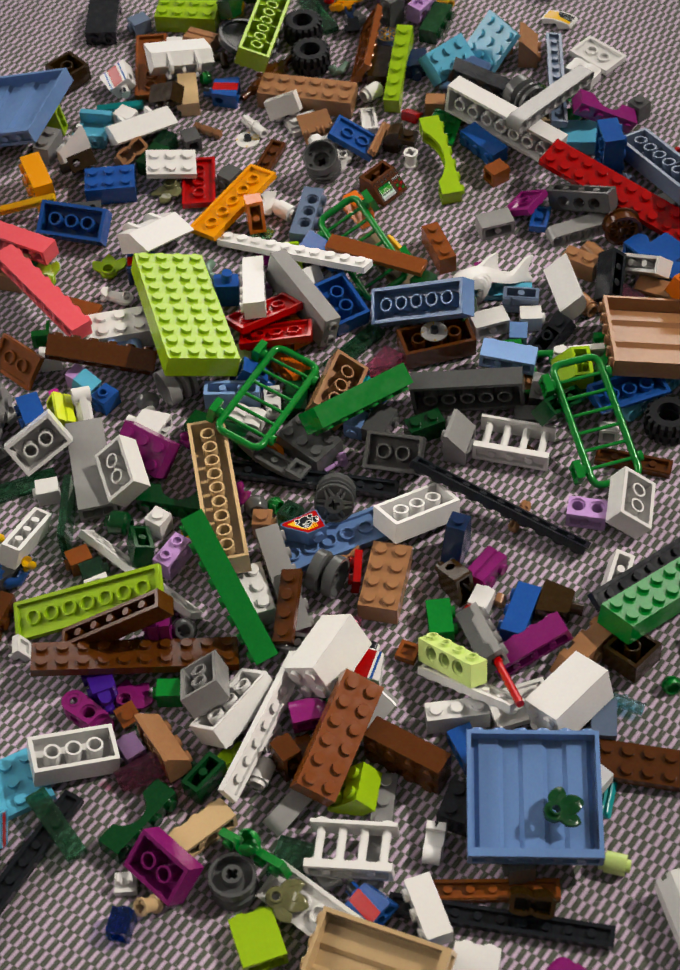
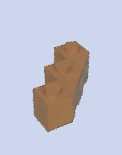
M595 616L590 621V628L586 631L582 629L572 639V645L568 650L566 648L561 650L549 671L553 673L575 651L598 663L602 659L603 646L615 635L597 623L599 616Z

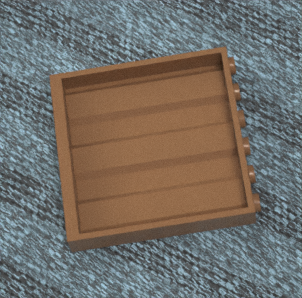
M603 295L602 302L598 304V313H601L600 323L603 324L602 334H605L604 345H607L606 357H608V365L612 369V376L680 379V299Z

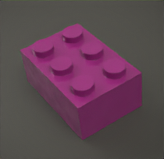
M125 420L119 434L136 439L146 473L155 478L167 479L181 444L137 422Z
M160 827L143 829L123 864L125 868L168 907L185 902L204 868L203 865Z

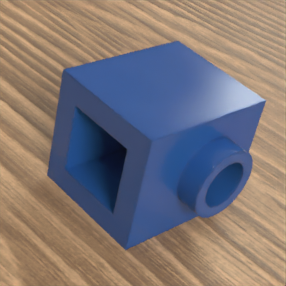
M104 383L91 395L93 409L105 416L121 403L119 390L107 383Z

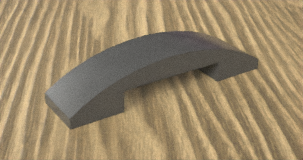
M250 431L243 437L253 443H259L262 438ZM238 444L249 457L282 477L301 481L311 470L312 466L300 459L295 458L291 460L268 446L262 450L253 451Z

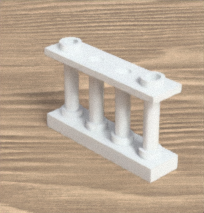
M482 414L481 429L485 431L482 441L474 440L473 459L542 471L548 470L549 453L545 452L548 441L555 442L556 426L545 425L541 427L539 423ZM492 431L503 433L500 444L489 443ZM510 435L522 436L519 448L508 446ZM529 438L540 439L538 451L526 449Z
M323 816L310 818L312 832H317L313 857L304 858L303 861L306 876L394 882L395 871L393 863H389L388 858L391 837H400L398 823L390 820L377 822L329 819ZM326 833L338 834L336 854L333 859L322 858ZM347 834L360 835L358 856L355 861L344 860ZM369 836H382L380 858L377 862L366 861Z

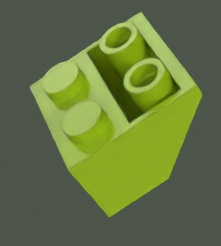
M570 347L553 358L551 366L560 360L591 354L590 347ZM587 361L560 368L557 372L560 381L593 373L592 361ZM594 376L561 385L563 390L575 384L579 389H587V385L593 383Z
M365 762L351 766L336 802L330 805L327 811L360 817L375 812L382 773Z

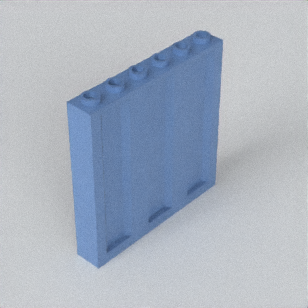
M67 68L0 76V147L37 142L73 82Z
M473 727L467 729V864L603 866L605 847L599 731H593V729L589 728L580 731H573L569 728L549 730L548 728H539L537 730L516 728L515 730H506L505 728L497 727L490 730ZM556 787H563L566 795H577L583 799V808L577 813L581 819V825L566 827L560 822L550 823L545 819L543 808L548 803V794Z

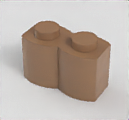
M141 136L134 138L128 146L118 151L113 162L117 166L130 165L133 160L138 159L145 152L148 144Z

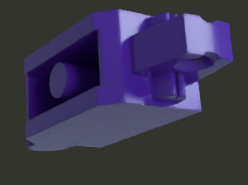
M112 674L80 675L84 687H89V689H86L88 697L107 711L108 714H112L113 710H115L113 702L116 701L118 695Z

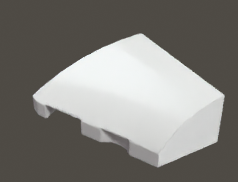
M80 123L76 125L78 129L72 136L68 135L64 143L56 150L60 164L66 163L67 157L91 148L86 132Z

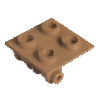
M327 108L296 116L306 145L309 144L308 138L311 135H328L334 125Z

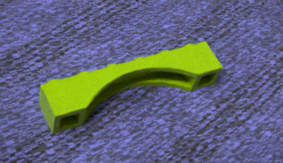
M397 24L383 96L384 112H401L406 66L414 41L413 25Z
M439 115L419 118V132L422 141L436 151L444 166V172L438 185V193L442 205L462 202V195L465 194L463 184L460 185L459 182L460 173L459 171L456 172V161L452 159V148L447 144L448 135L447 133L444 134L443 121H440Z

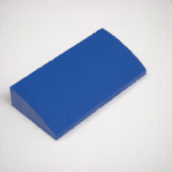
M610 377L621 409L671 394L672 392L664 378ZM602 380L588 384L586 393L605 388ZM607 392L587 396L596 409L611 405ZM613 409L601 411L599 413L604 415L614 411Z

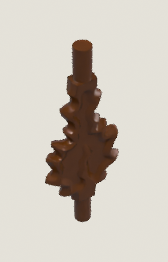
M291 54L279 62L268 63L265 72L287 74V71H289L288 64L291 62ZM256 73L257 80L251 81V86L240 96L243 102L251 95L254 96L264 73Z

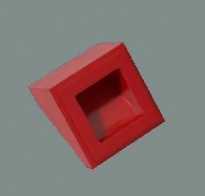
M409 108L404 109L401 112V120L417 124L423 112Z

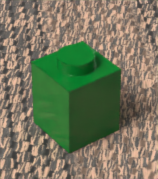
M180 678L157 679L156 687H153L152 696L153 699H156L158 707H183L180 701Z

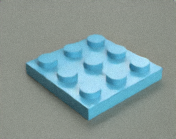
M489 9L467 43L476 57L491 64L490 71L495 73L521 35Z
M27 748L0 759V810H9L8 821L56 799L51 785L34 787Z

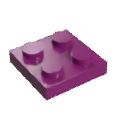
M546 189L521 191L507 207L513 217L530 216L544 202L548 193Z

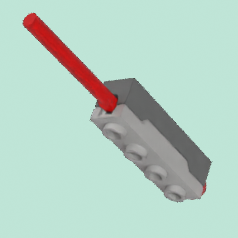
M476 602L465 606L455 616L474 653L487 659L488 675L496 670L498 671L516 706L519 708L523 707L524 701L505 668V665L510 662L506 656L509 651L504 643L501 642L503 640L497 630H495L496 627L489 618V614L484 607L480 608Z

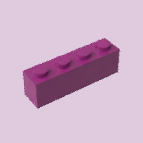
M557 611L546 615L543 620L529 625L526 630L512 635L504 642L509 651L506 656L510 661L505 665V668L510 676L574 639Z

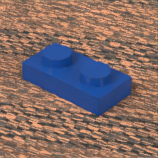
M538 206L534 210L529 223L530 232L545 233L551 215L550 206Z

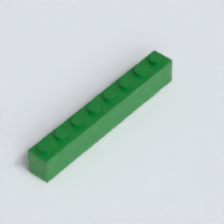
M200 509L181 519L182 525L179 528L184 537L189 536L192 543L188 545L193 554L198 553L201 559L198 562L203 573L208 572L211 579L207 581L213 591L217 589L220 595L217 600L221 608H227L230 614L227 616L230 625L237 627L239 633L236 636L240 644H246L249 650L246 652L250 663L255 662L258 666L278 655L271 638L203 510Z

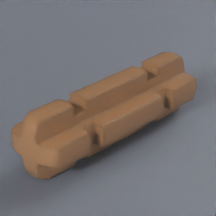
M199 122L193 124L198 133L218 140L223 136L222 130H215V128L205 124L202 125Z
M523 500L519 506L530 511L531 502ZM512 519L508 524V530L516 533L520 525Z

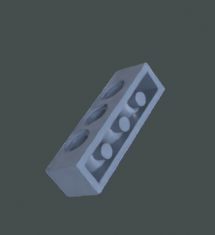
M304 186L289 231L290 242L299 241L300 244L309 230L316 233L315 230L319 228L318 220L323 215V206H326L327 203L324 188Z

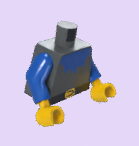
M0 534V543L5 540V536ZM25 556L16 570L0 564V591L5 592L8 589L22 586L29 577V569L33 570L36 568V562L32 561L31 557Z

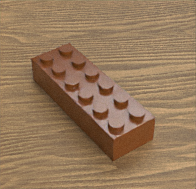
M347 668L339 674L289 788L326 807L336 802L384 687Z

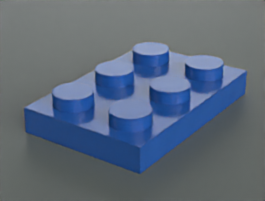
M339 114L326 138L368 162L372 159V156L368 155L367 151L375 134Z

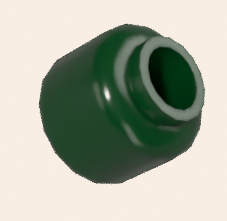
M112 510L109 515L105 516L104 526L109 534L125 537L129 533V527L134 526V519L131 518L128 512Z

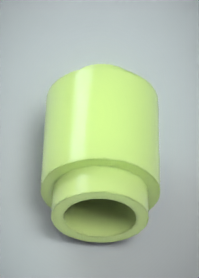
M607 850L605 852L603 866H598V869L603 870V873L625 877V873H630L632 860L628 859V854Z

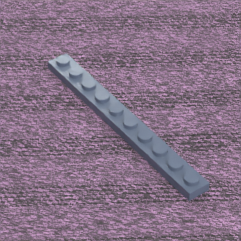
M546 32L548 86H550L565 74L562 34ZM567 101L550 112V125L553 127L567 128Z

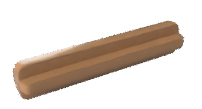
M384 121L380 125L367 151L368 155L374 157L378 152L390 127L389 123Z

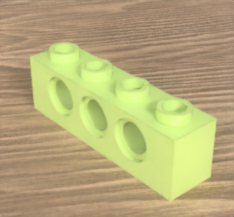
M430 632L418 638V661L469 688L487 683V659L465 649L464 646H459L450 639L440 636L436 632Z

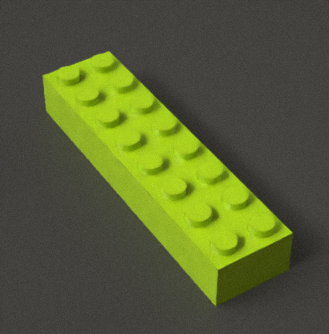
M257 0L238 46L234 63L253 69L256 72L265 73L291 0Z

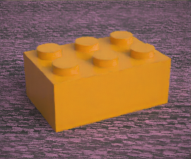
M39 151L19 157L21 164L18 166L21 174H23L21 179L24 187L27 186L28 196L33 198L50 193L55 194L53 182Z

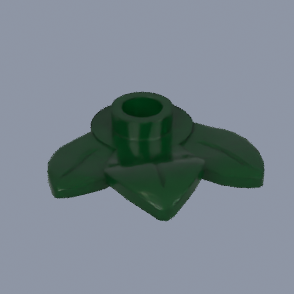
M556 787L548 794V803L543 808L544 817L550 823L560 822L566 827H577L582 824L577 813L583 808L584 801L577 795H566L563 787Z

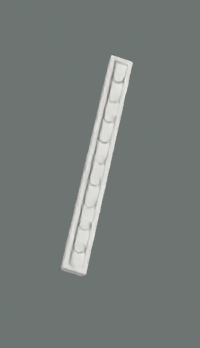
M225 232L217 239V245L221 247L268 256L272 252L286 249L295 261L365 274L373 266L372 259L362 256L356 257L349 254L335 253L334 251H324L319 248H308L303 245L298 246L287 242H276L275 240L250 237L245 234L239 235Z

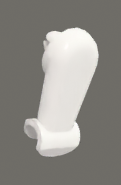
M103 287L101 289V302L108 300L122 306H128L133 302L134 297L128 291H112L110 287Z

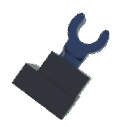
M354 5L351 12L347 11L346 6L344 7V12L347 14V25L343 26L344 33L360 31L359 18L354 17L353 14L355 11Z

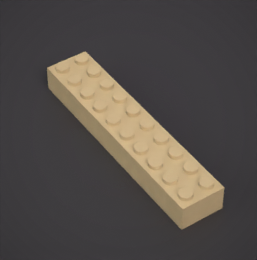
M217 418L213 423L206 420L188 423L187 429L200 509L203 510L236 574L252 571L228 438L217 431L215 426Z

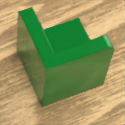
M50 320L46 321V330L31 331L34 349L46 347L48 333L52 334Z

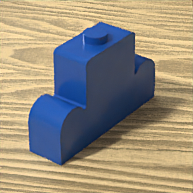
M665 232L651 242L647 235L641 233L624 241L623 253L662 256L673 261L669 279H658L670 282L675 275L680 273V241L669 233Z

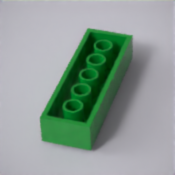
M403 362L299 414L298 417L307 435L315 433L317 436L408 390L407 386L413 383V380Z
M680 557L602 603L597 623L629 645L679 614Z

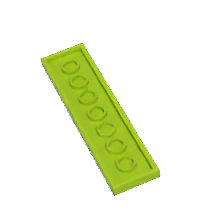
M158 563L15 602L13 603L15 634H20L24 638L32 640L62 632L63 628L158 588L164 592L161 565Z

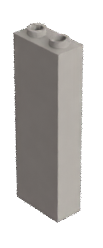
M286 249L270 253L266 281L277 294L285 292L303 302L304 309L297 311L296 314L301 320L312 318L313 340L320 348L335 343L341 319L340 315Z
M102 417L66 423L65 428L73 436V442L68 445L80 520L82 522L103 518L109 515L112 510H118L116 504L108 502L94 457L107 445Z

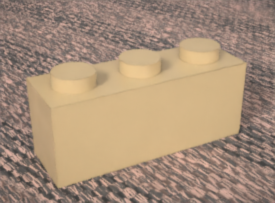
M196 72L177 74L175 82L185 86L182 105H177V110L181 111L182 117L201 115Z
M220 797L216 801L209 802L205 809L198 814L190 816L183 825L175 827L169 836L192 857H196L220 839L218 832L223 827L231 831L238 826L237 817Z

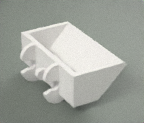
M204 38L144 43L150 76L165 74L167 79H172L171 75H174V73L196 72V77H199L201 71L211 70L215 63L212 47Z
M145 106L143 114L126 120L119 115L117 116V123L105 126L104 128L110 145L114 146L132 141L136 137H143L177 125L178 121L168 106L154 110Z
M176 212L162 213L160 215L147 213L144 215L143 223L138 225L130 222L125 223L122 227L123 232L117 234L122 254L148 253L194 231V229Z

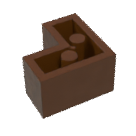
M287 732L276 736L269 743L271 758L276 766V770L286 783L294 778L311 739L308 733L292 739Z

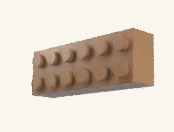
M265 72L256 92L258 108H265L264 102L266 99L296 89L303 106L301 111H299L300 113L312 109L318 111L327 108L329 116L338 117L340 114L345 118H352L358 100V83Z

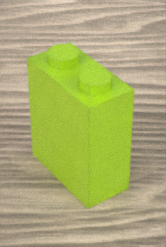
M261 906L246 914L239 913L228 919L230 932L243 970H270L289 963L288 954L272 908Z

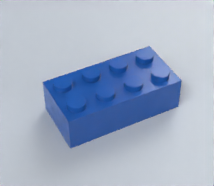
M42 199L36 233L53 239L106 247L113 214L105 208Z

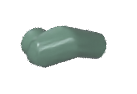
M344 61L338 68L334 64L329 66L330 75L344 74L350 67V63Z
M209 259L205 265L212 281V277L215 275L212 269L216 266V262L213 259Z

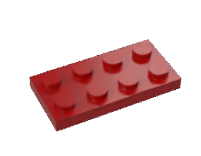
M215 156L196 158L197 179H182L183 209L209 207L216 199Z
M282 292L266 299L267 317L245 320L244 313H241L240 310L225 316L229 327L244 335L250 334L255 329L266 327L267 324L274 321H280L283 317L294 315L297 311L304 308L303 302Z
M312 318L270 323L266 327L253 330L250 334L242 335L240 333L239 348L240 350L252 351L261 339L268 342L266 349L277 345L289 346L291 344H307L312 342Z

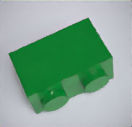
M450 598L425 600L428 633L436 632L440 636L454 642L455 634H458L457 622H453V618L456 617L455 606H451Z

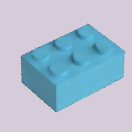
M459 33L423 55L418 61L432 85L436 87L447 80L455 57L464 60L475 55L462 33Z

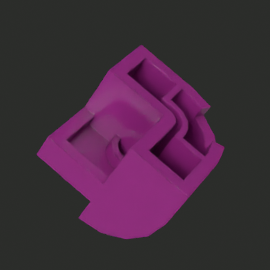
M310 697L287 702L294 734L315 730L325 708V701L318 697Z

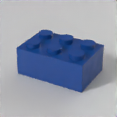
M617 117L597 120L594 160L622 174V171L625 170L623 158H626L624 147L627 145V137L623 135V126L619 124Z
M134 164L84 169L86 201L101 200V205L137 202V177Z
M344 272L314 284L341 317L337 336L369 322L370 310Z

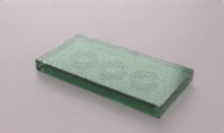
M64 474L57 528V539L63 559H66L64 552L72 549L76 511V494L71 474Z

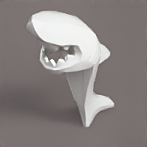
M493 253L479 265L460 270L453 278L466 277L474 280V290H478L476 294L477 302L485 300L484 298L487 296L492 282L503 284L532 282L533 278L529 273V266L534 256L530 254L524 257L515 269L511 271H501L498 267V253Z

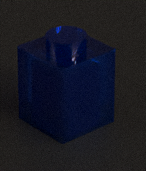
M125 905L120 907L112 906L105 928L108 940L130 944L137 922L135 911L131 907Z

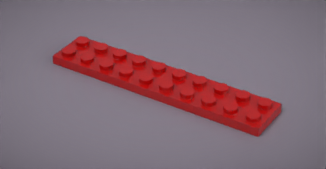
M558 138L539 159L538 165L571 184L615 186L618 198V207L616 209L631 208L638 213L639 221L642 225L660 235L667 232L680 241V208Z

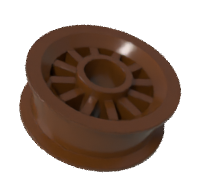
M619 208L608 213L602 221L605 239L610 244L623 245L624 241L630 237L640 234L642 232V224L639 221L638 213L631 208Z

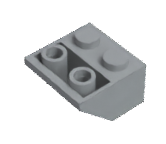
M454 409L452 415H449L447 418L446 430L443 429L441 434V441H443L441 453H443V461L465 466L476 438V425L458 409Z

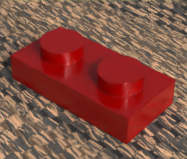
M355 549L354 557L350 556L349 568L352 569V573L348 575V585H351V593L358 594L361 583L363 550Z

